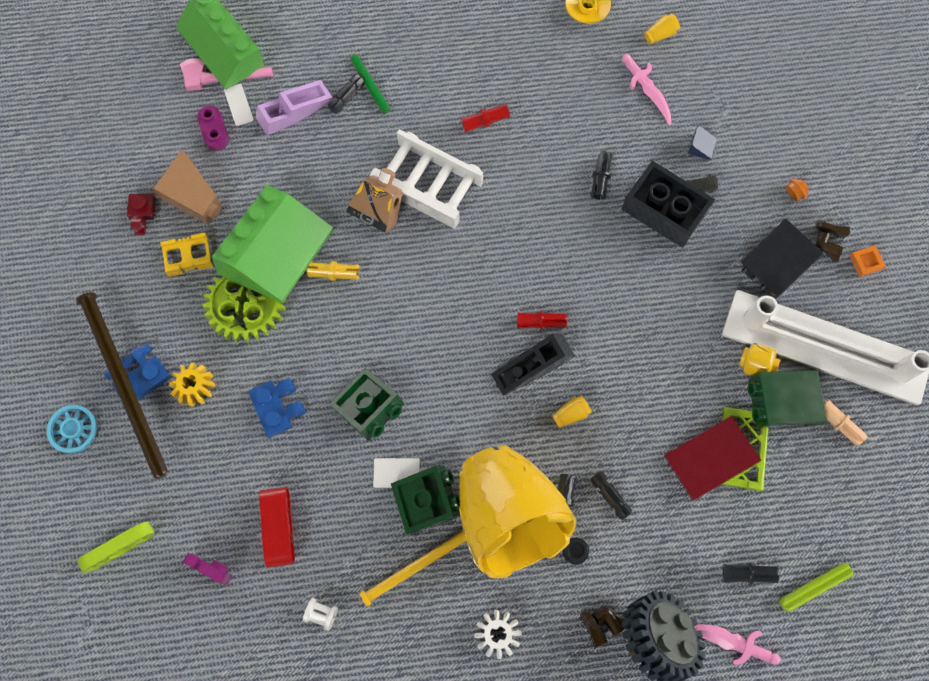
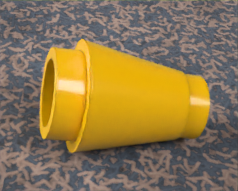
M672 13L663 15L644 32L646 41L651 45L676 35L677 31L680 30L679 21Z
M582 395L578 397L573 396L556 413L552 414V417L560 429L563 426L588 418L587 415L592 413Z

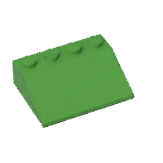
M266 185L213 254L212 259L216 272L229 280L279 303H283L333 232V227L289 194Z

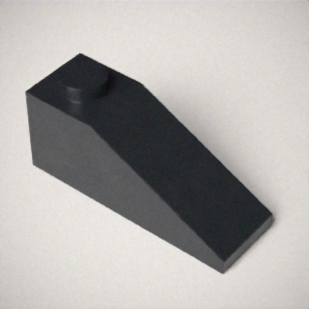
M551 334L491 373L502 395L505 396L557 369L574 358L575 355L563 335Z

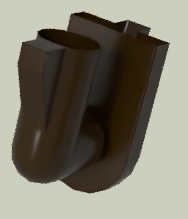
M817 222L815 228L822 232H819L815 246L837 263L842 254L843 246L828 242L830 234L844 239L849 236L850 227Z
M608 606L601 607L592 615L588 611L580 614L581 621L590 634L594 649L608 642L598 626L600 623L605 622L613 636L626 629L622 627L623 620L614 615Z

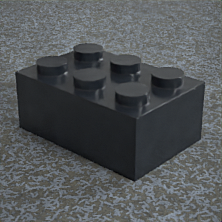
M652 160L625 197L621 210L681 248H684L710 210L715 199Z

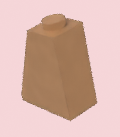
M181 150L153 189L161 200L209 225L213 219L218 217L222 205L187 154Z

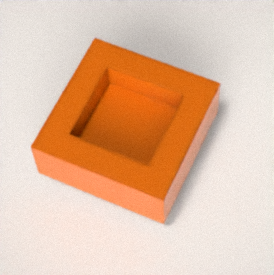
M876 245L855 251L849 256L859 278L886 268Z

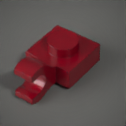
M129 194L126 216L131 220L130 229L135 230V235H145L146 220H154L156 202L154 194Z

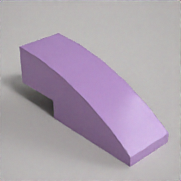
M318 80L280 92L278 99L258 105L256 119L266 135H270L313 114L332 99V96L323 82Z

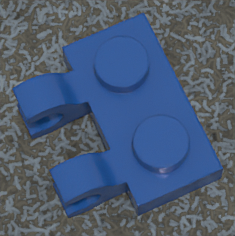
M290 378L279 382L276 386L270 380L248 391L266 436L269 439L293 428L291 420L306 414V410L300 401L292 403L286 409L284 408L281 398L297 391Z

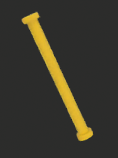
M464 531L365 592L363 590L359 592L367 607L372 604L371 601L466 542Z

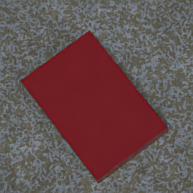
M732 416L664 455L665 460L692 502L762 461Z

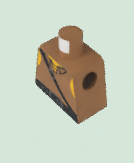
M382 168L379 177L372 175L364 179L348 205L346 212L385 233L395 228L403 194L400 188L392 185L395 172Z

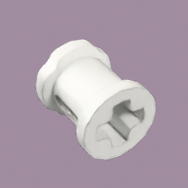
M311 598L305 610L303 622H314L324 626V630L329 631L335 620L338 607L333 606L330 608L317 603V599Z

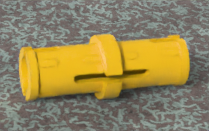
M331 261L330 263L311 262L308 266L311 268H307L309 278H329L330 281H336L337 279L357 281L359 279L357 274L360 273L358 264H338L337 261Z

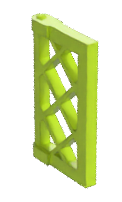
M724 407L722 421L730 416L739 418L743 423L739 428L742 429L746 426L755 438L750 444L752 445L756 441L759 442V457L762 461L754 465L757 468L756 482L749 481L744 473L751 469L749 468L722 485L758 492L764 491L769 427L761 429L760 435H758L749 424L753 420L752 411Z

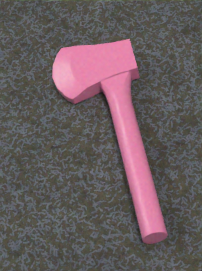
M192 58L180 64L187 91L202 90V86L219 82L212 73L205 72L206 65L201 59ZM272 67L258 69L245 79L272 77Z

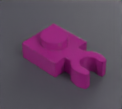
M187 553L183 560L184 564L198 570V572L220 584L228 585L233 576L226 572L228 566L217 560L209 563L190 553Z

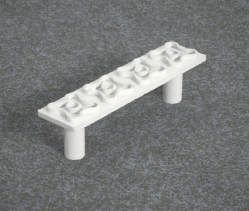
M737 290L734 294L722 331V336L750 346L757 343L771 347L776 350L777 356L908 403L919 405L922 402L929 375V353L927 351L918 350L913 352L777 304V301L771 296H762L760 298Z

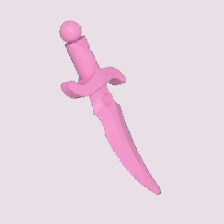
M625 54L622 57V61L626 63V67L633 74L630 89L634 90L636 83L639 82L642 85L643 92L659 108L668 125H671V113L661 91L647 77L652 70L651 64L648 63L646 69L641 70L635 61L631 59L630 55Z
M707 624L694 626L695 631L701 630L703 635L701 638L713 642L725 650L741 652L738 658L732 660L735 665L746 662L750 656L765 662L770 661L773 665H777L780 662L779 655L772 654L771 651L754 645L755 638L762 635L761 631L751 632L747 639H744L739 633L732 634L718 626Z

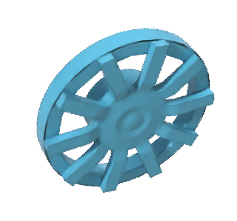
M68 405L56 411L50 418L47 425V437L50 444L63 453L82 452L95 440L98 424L93 413L87 408L80 405ZM76 410L74 418L70 417L68 411ZM80 412H85L87 415L79 421ZM62 414L66 417L63 422L58 420ZM90 418L91 425L83 426V423ZM55 423L60 425V430L53 431ZM91 429L90 435L84 433V430ZM61 434L63 437L56 442L54 435ZM81 436L87 438L83 444L79 438ZM68 439L67 448L61 447L60 445ZM73 440H76L78 447L72 448Z

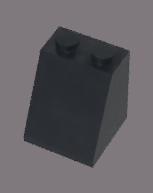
M785 218L741 261V264L745 266L741 270L751 280L756 277L762 283L760 288L768 296L775 295L778 298L811 268L824 253Z

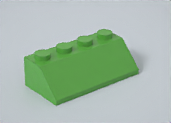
M189 0L176 28L225 90L249 77L258 69L265 67L260 49L219 0Z

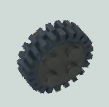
M653 591L628 605V610L624 611L623 614L626 619L622 621V627L628 629L622 632L623 639H630V643L625 645L626 649L629 651L634 663L641 662L638 669L642 673L648 671V679L651 681L655 679L657 681H684L698 674V670L703 667L701 661L705 659V654L701 650L705 649V644L698 641L703 635L701 630L695 631L694 626L698 625L696 619L691 621V611L688 608L682 610L684 603L681 600L675 602V596L672 594L666 595L665 591Z

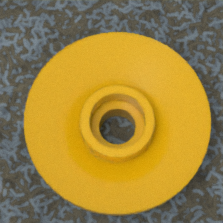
M566 0L565 6L568 14L574 20L584 24H594L602 21L609 14L611 0Z

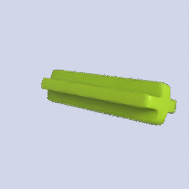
M842 563L779 599V604L785 612H791L849 579L854 573L847 563Z

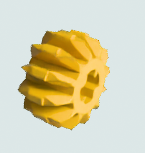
M190 363L188 369L184 365H180L181 373H172L176 380L169 382V386L174 388L171 395L174 398H178V402L181 405L188 403L190 407H194L196 400L202 405L205 403L203 399L205 395L212 397V393L208 389L215 387V383L210 381L213 378V374L206 372L207 368L204 365L197 367L195 363ZM190 383H196L194 387L189 386Z

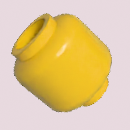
M754 343L749 348L745 347L739 366L743 367L744 374L753 377L758 373L777 372L781 360L776 359L777 353L775 349Z

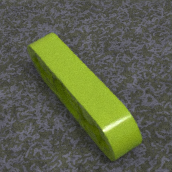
M146 521L86 553L77 560L82 574L90 573L146 542L155 535V532L150 522Z

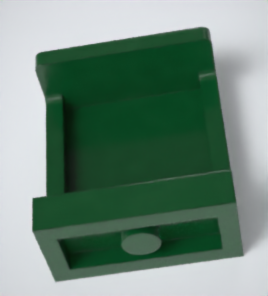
M817 370L758 373L748 380L747 389L753 405L752 418L756 423L757 429H764L769 426L803 424L804 427H815L827 422Z

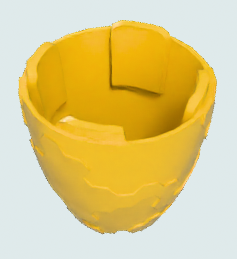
M500 445L498 446L499 450H494V448L490 447L470 456L462 465L463 470L460 471L459 511L464 535L476 566L490 578H508L514 571L528 567L545 557L547 559L555 557L569 544L570 537L576 527V518L566 503V499L547 476L531 461L509 446Z

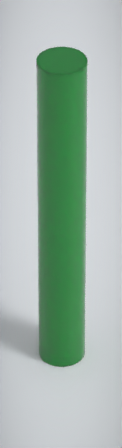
M357 54L351 56L350 61L360 77L364 79V84L382 114L389 113L391 110L361 59Z

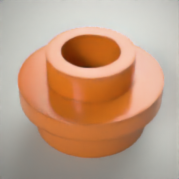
M792 178L789 180L786 190L795 201L804 200L808 197L807 191L809 189L802 179Z

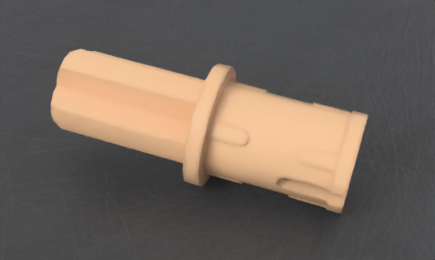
M830 400L824 403L826 418L834 426L835 431L839 430L857 446L865 441L867 435L849 419L850 415L846 416Z

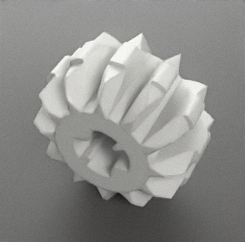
M494 610L495 620L492 621L490 616L485 613L483 616L488 622L487 626L482 622H477L476 624L477 627L484 629V633H475L474 637H484L485 641L479 643V649H483L487 644L490 646L486 651L487 657L492 655L495 648L497 649V659H502L501 649L504 648L506 653L511 656L513 653L508 647L509 643L515 647L520 645L518 641L512 640V635L520 636L522 632L520 630H511L512 627L518 624L516 619L509 624L506 623L510 613L506 612L503 619L499 620V610ZM501 626L505 630L502 632L506 634L505 639H499L496 643L492 641L491 638L494 636H490V632L492 629H498Z

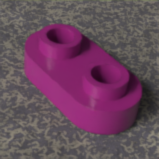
M208 105L202 107L198 111L197 120L204 142L209 149L220 151L229 143V136L223 117L215 106Z

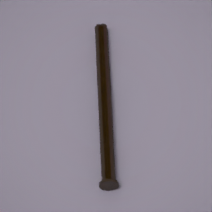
M94 292L84 293L77 297L76 303L81 305L150 471L157 480L166 477L169 471L96 303L97 295Z

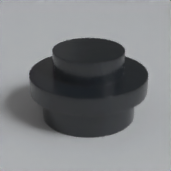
M573 537L570 538L569 544L562 550V554L568 563L579 565L587 560L589 547L583 539Z

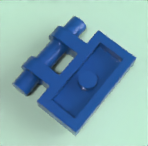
M147 343L139 348L134 347L130 350L129 355L121 359L125 369L135 362H138L140 365L131 373H127L138 401L172 378L158 357L154 356L147 361L145 355L152 351ZM108 369L103 372L104 376L111 380ZM113 384L112 387H113L114 390L117 392L116 387H115V385Z

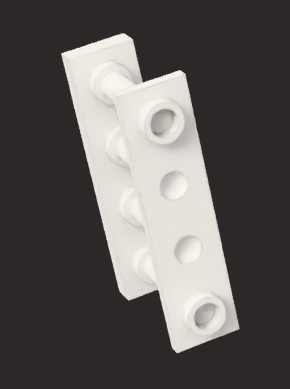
M399 129L397 138L398 145L401 147L387 169L396 172L409 151L422 157L406 181L402 182L394 177L392 185L402 190V202L455 229L459 223L457 206L471 183L481 187L483 184V172L476 165H468L419 140L415 134L411 132L406 133ZM431 161L441 166L442 169L429 190L423 193L415 189V184ZM374 167L370 176L379 177L381 170ZM453 172L463 177V180L450 201L444 204L436 200V195L449 174Z

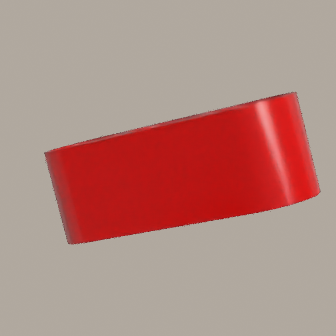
M288 487L260 490L259 504L266 568L293 565L295 563V550Z

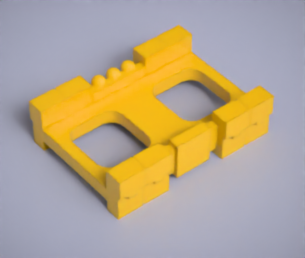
M206 233L191 235V238H182V240L178 239L177 241L173 239L160 242L165 264L164 269L168 277L181 275L183 270L189 271L196 267L199 270L214 267L210 255L209 238ZM205 244L206 256L194 259L191 251L192 246ZM180 249L181 262L169 264L167 252Z

